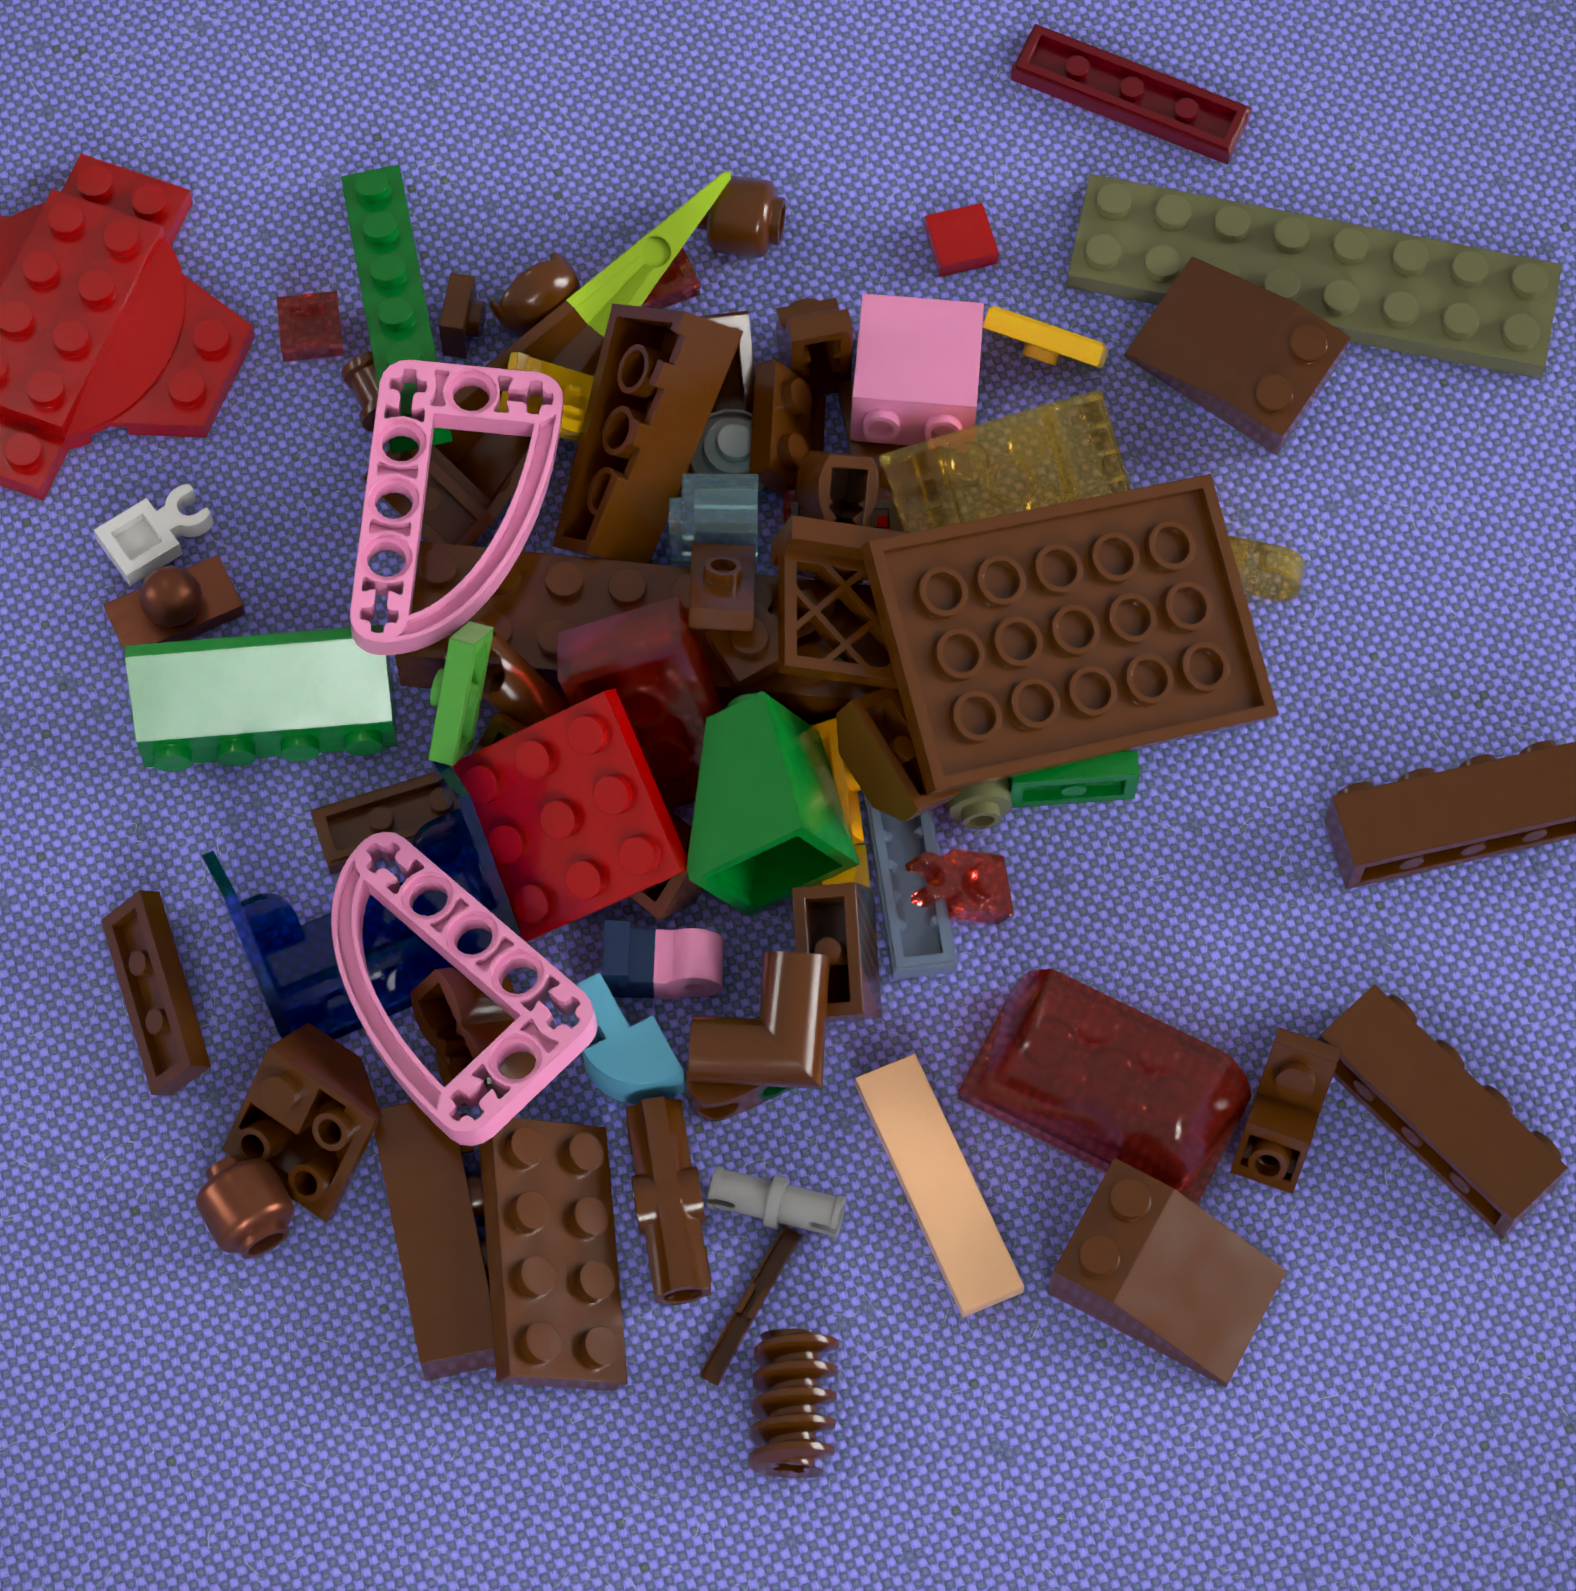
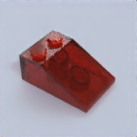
M679 595L558 632V681L570 706H574L603 691L616 689L666 808L671 809L695 802L706 718L722 711V707L701 644L694 629L688 627V615Z

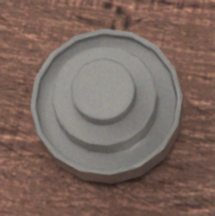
M723 409L710 414L688 468L693 480L706 493L722 500H742L756 495L765 487L764 484L749 475L752 432L751 413L739 409Z

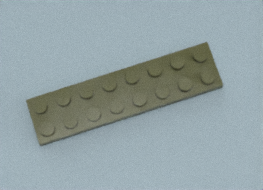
M1089 175L1067 276L1066 287L1159 305L1193 256L1300 304L1350 336L1349 342L1538 379L1542 378L1546 367L1562 264L1106 176Z

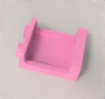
M862 293L852 396L851 440L970 450L973 448L984 303Z

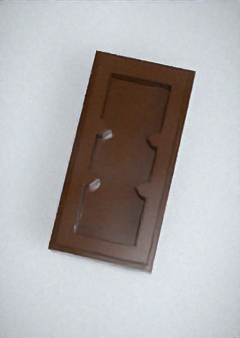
M692 542L688 627L695 629L753 631L755 546Z

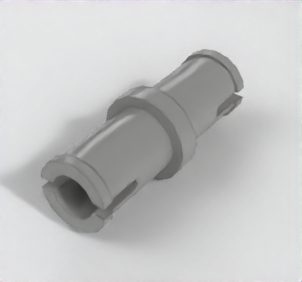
M717 1166L711 1179L707 1207L711 1209L718 1208L763 1219L764 1227L777 1230L780 1224L826 1234L836 1239L845 1213L846 1196H835L790 1185L789 1177L775 1175L772 1181Z

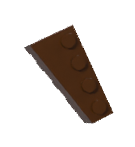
M612 304L552 547L597 559L650 564L743 335V330L685 311Z

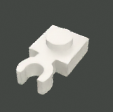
M184 484L172 490L166 499L165 506L157 511L149 500L145 498L94 529L98 543L129 586L139 582L155 569L163 567L183 555L180 543L177 540L179 537L200 536L206 533L214 524L211 512L207 507L190 516L181 513L186 506L196 501L194 489L190 484Z

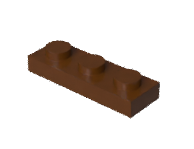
M139 890L104 917L101 922L151 1095H173L209 1069L211 1064L160 892Z

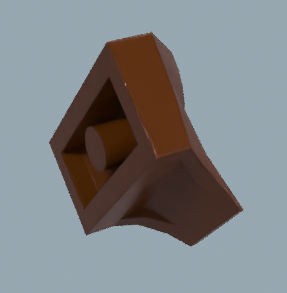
M882 688L854 699L836 713L839 754L873 808L902 822H906L949 802L960 793L956 789L927 796L902 701L895 689Z

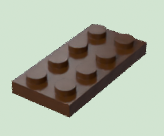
M513 1117L494 1137L485 1143L479 1144L496 1381L502 1384L615 1391L628 1384L606 1127Z

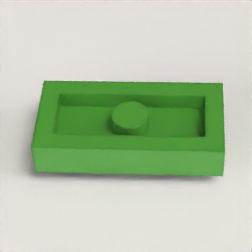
M469 621L449 638L445 667L438 670L430 693V704L437 707L428 760L454 766L473 748L494 627Z

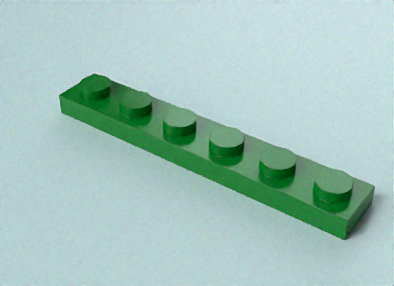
M399 164L341 176L378 389L383 372L390 365L398 361L419 360L438 362ZM404 384V389L400 392V416L412 418L411 409L413 396L417 392L416 384ZM434 428L432 445L453 441L451 429ZM397 436L388 441L391 454L420 448L417 442L406 436Z

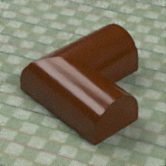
M763 952L760 1018L693 1015L689 1041V1081L823 1089L830 956L801 952Z

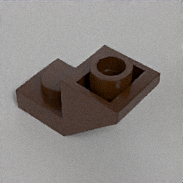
M1280 1027L1278 1028L1230 1173L1293 1194L1342 1048Z

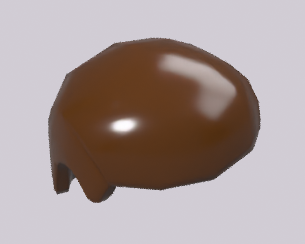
M553 252L550 254L549 261L537 263L520 273L504 292L501 302L493 299L490 301V307L504 328L510 333L522 336L581 287L572 265L563 256Z

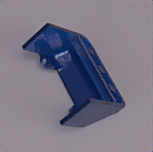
M431 760L450 812L424 824L415 834L412 845L521 937L469 792L450 765ZM214 850L201 855L234 937L280 1037L284 1038L308 1022L334 1040L363 1028L349 999L338 968L332 939V912L301 925L292 905L282 896L263 893L240 902ZM431 890L424 892L415 900L413 911L424 916L434 915L444 908L448 896L441 891ZM372 895L369 896L363 919L364 955L375 993L389 1017L412 1007L410 992L435 969L454 966ZM485 929L469 930L459 939L457 949L465 954L481 953L490 945L493 935Z

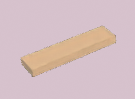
M916 1054L856 1077L855 1087L962 1318L1023 1293L1024 1284Z

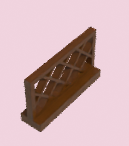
M795 515L788 519L771 541V565L778 566V673L898 690L891 662L885 667L870 666L852 647L870 632L888 652L878 614H874L854 592L852 587L860 580L869 581L860 549L861 546L871 540L907 533ZM797 570L816 573L833 592L815 606L797 587ZM842 577H846L849 579L847 581H844ZM838 598L863 624L860 629L846 640L821 613ZM797 610H798L799 613L802 615V617H801L798 621H797ZM808 623L833 649L823 659L797 655V632ZM840 657L844 662L835 660Z

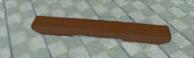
M787 1225L783 1226L715 1344L700 1373L701 1378L719 1386L750 1326L802 1239L803 1234L793 1231Z

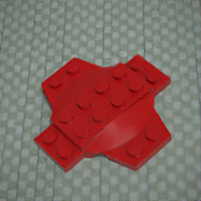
M80 154L61 192L52 189L45 203L25 209L13 216H0V486L44 501L69 450L91 444L90 436L108 427H126L129 435L207 437L255 339L253 326L182 274L179 261L171 246L193 204L190 190Z

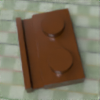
M777 359L755 365L749 475L783 499L793 497L795 502H798L796 482L801 461L808 450L823 451L826 396L822 393L813 395L810 391L811 385Z

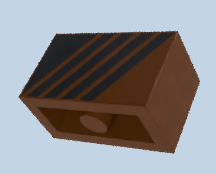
M857 882L792 888L796 952L830 956L826 1023L882 1018L874 889Z

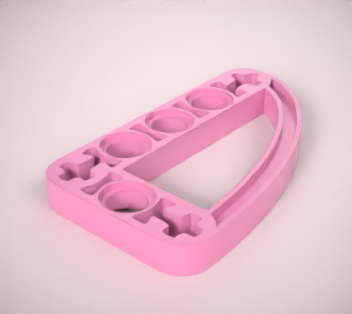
M401 360L390 365L383 372L379 383L350 607L352 637L357 646L365 652L375 655L404 654L428 647L442 640L473 617L495 593L510 572L525 546L540 512L551 478L559 443L563 416V395L557 381L549 375L539 372L419 360ZM405 383L416 384L417 388L412 401V418L400 416V392L403 391ZM475 386L483 389L490 399L483 408L476 411H468L456 405L454 396L464 387ZM500 391H508L507 413L499 412ZM537 395L542 397L543 405L540 408L539 414L527 413L526 404H528L530 396ZM434 428L531 437L524 468L511 504L498 531L482 557L465 578L448 594L431 606L411 614ZM406 436L417 442L420 448L413 458L407 461H396L385 454L383 451L384 446L394 437ZM399 493L409 498L413 505L405 516L391 519L384 517L378 512L376 508L377 502L384 495ZM390 550L401 555L405 565L398 574L383 577L371 571L368 565L370 559L380 551ZM376 594L388 596L387 613L390 623H386L382 633L372 632L369 622L375 617Z
M392 832L373 834L363 840L347 859L337 880L333 895L331 914L332 939L342 981L363 1029L397 1082L436 1126L450 1139L460 1145L474 1146L485 1143L494 1137L592 1042L596 1036L598 1024L591 1000L585 992L404 837ZM381 858L387 862H392L396 859L400 872L406 878V881L400 886L397 877L385 868L376 870L375 862ZM435 890L441 891L448 896L444 908L434 915L424 916L413 911L415 900L424 892ZM370 894L515 1019L504 1032L446 1087H443L403 1040L386 1014L373 988L363 947V919ZM485 929L493 935L490 945L481 953L471 955L457 949L459 939L469 930ZM520 967L536 971L538 974L537 981L528 991L514 994L502 988L503 979L510 971ZM550 997L553 1006L563 1015L569 1017L575 1013L578 1024L573 1028L563 1023L556 1027L550 1010L544 1005L547 999ZM527 1052L536 1058L535 1067L524 1078L508 1079L500 1073L502 1062L512 1053ZM485 1079H491L496 1090L503 1095L501 1099L497 1098L493 1089L489 1092L487 1091L483 1082ZM463 1103L470 1107H475L479 1104L483 1114L476 1120L467 1115L460 1118L457 1108Z

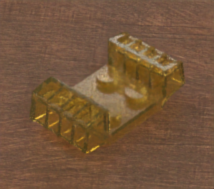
M1102 390L1042 405L880 455L879 461L901 532L912 533L1131 490L1128 474L1125 471Z

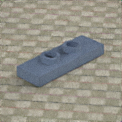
M864 794L865 813L892 980L957 972V958L932 810L902 822L873 808Z

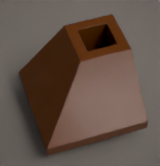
M309 1022L272 1044L266 1051L222 1148L230 1156L240 1155L243 1161L261 1159L270 1162L290 1198L326 1223L334 1217L382 1116L361 1057Z

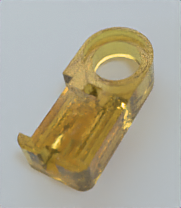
M1229 536L1245 595L1274 601H1285L1293 599L1299 594L1305 564L1300 554L1286 547Z

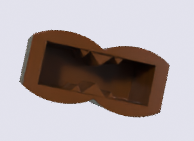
M808 450L799 466L796 482L797 499L802 511L800 516L869 527L867 520L875 507L879 488L878 472L873 457ZM797 570V575L823 581L816 573ZM842 577L844 581H847L849 579L846 577Z
M455 967L435 969L410 992L416 1022L423 1036L436 1049L437 1064L445 1087L515 1021ZM506 975L503 979L502 988L509 993L516 994ZM527 1052L512 1053L502 1062L500 1073L508 1079L524 1078L535 1067L536 1058ZM490 1078L483 1081L488 1092L493 1089L498 1099L503 1097L496 1090ZM463 1103L460 1106L463 1107L468 1105L466 1103Z

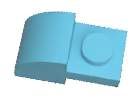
M600 972L577 983L576 986L585 992L591 1000L598 1024L596 1036L589 1045L597 1041L598 1043L583 1050L585 1073L593 1084L606 1095L629 1104H637L642 1099L661 1096L671 1099L683 1093L684 1071L654 1016L629 1027ZM574 1013V1014H573V1018H574V1020H575V1022H576V1025H577V1024H578V1020H577L576 1014Z

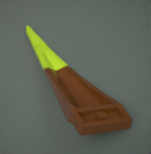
M731 171L723 172L484 367L507 369L510 354L512 352H521L529 355V357L593 376L597 369L612 304L641 307L730 181ZM475 386L464 387L454 396L456 405L468 411H476L483 408L490 399L483 389ZM451 429L453 441L432 445L421 538L425 542L471 546L495 521L517 488L531 437ZM389 447L385 454L392 460L407 461L418 453L419 448L391 454ZM368 471L360 478L365 485L367 483ZM389 493L380 498L400 518L405 516L413 505L409 498L399 493Z

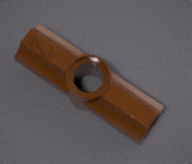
M665 1096L642 1099L639 1103L626 1107V1127L630 1153L633 1156L635 1175L631 1176L636 1217L639 1235L645 1234L655 1303L680 1305L696 1302L702 1297L711 1295V1274L701 1227L706 1225L699 1173L697 1166L692 1167L682 1101L681 1099H669Z

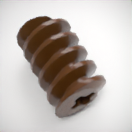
M774 1329L765 1331L760 1335L764 1341H761L754 1347V1360L762 1367L753 1373V1387L762 1394L757 1395L751 1401V1413L760 1421H757L750 1427V1440L759 1448L749 1453L748 1466L754 1472L768 1476L815 1478L824 1472L814 1466L815 1460L834 1455V1446L816 1440V1433L835 1429L836 1419L817 1413V1407L834 1403L837 1400V1393L818 1386V1380L838 1375V1366L819 1360V1356L821 1353L839 1349V1339L806 1329Z

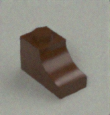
M804 298L791 303L787 307L776 308V341L782 364L811 385L810 391L813 395L817 393L824 395L838 393L837 381L851 380L853 327L848 309L839 310L836 298L820 301L814 298Z

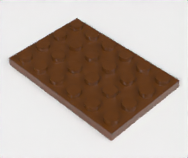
M1211 474L871 540L860 547L927 796L1087 761L1119 752L1132 751L1267 721L1279 715Z

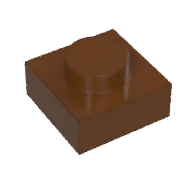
M450 273L439 321V332L444 356L467 359L471 337L480 338L482 336L486 317V302L477 300L475 276Z

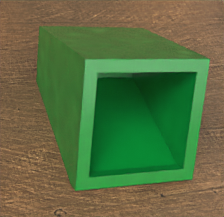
M763 691L757 694L751 693L733 699L726 709L706 718L686 866L691 882L750 916L791 897L792 888L817 885L859 865L818 730Z

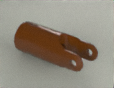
M476 621V623L490 626L485 621ZM494 630L490 649L498 656L501 664L487 668L482 699L497 713L503 712L527 727L571 707ZM448 644L443 647V654L445 659L447 656Z

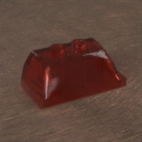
M1041 969L1028 971L1016 981L961 1084L957 1099L1105 1172L1108 1171L1114 1158H1117L1176 1189L1193 1203L1199 1205L1250 1103L1252 1093L1247 1076L1235 1060L1224 1051L1059 971Z

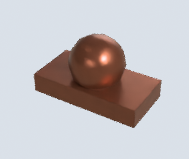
M218 555L186 569L173 565L157 568L146 576L140 589L103 604L106 615L124 652L126 645L186 641L245 615L244 606Z

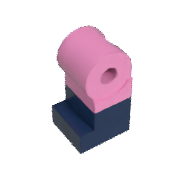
M604 920L602 977L613 997L680 999V997H708L722 991L724 938L722 935L700 928L677 930L631 928V921Z

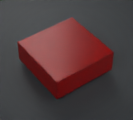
M983 203L925 216L924 228L940 277L998 264L999 252Z

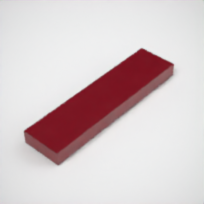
M1038 24L1033 26L1011 72V80L1227 165L1250 120L1252 107Z

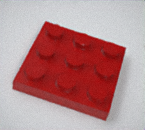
M616 689L603 691L460 759L454 766L447 765L519 937L525 942L537 939L687 872V855Z

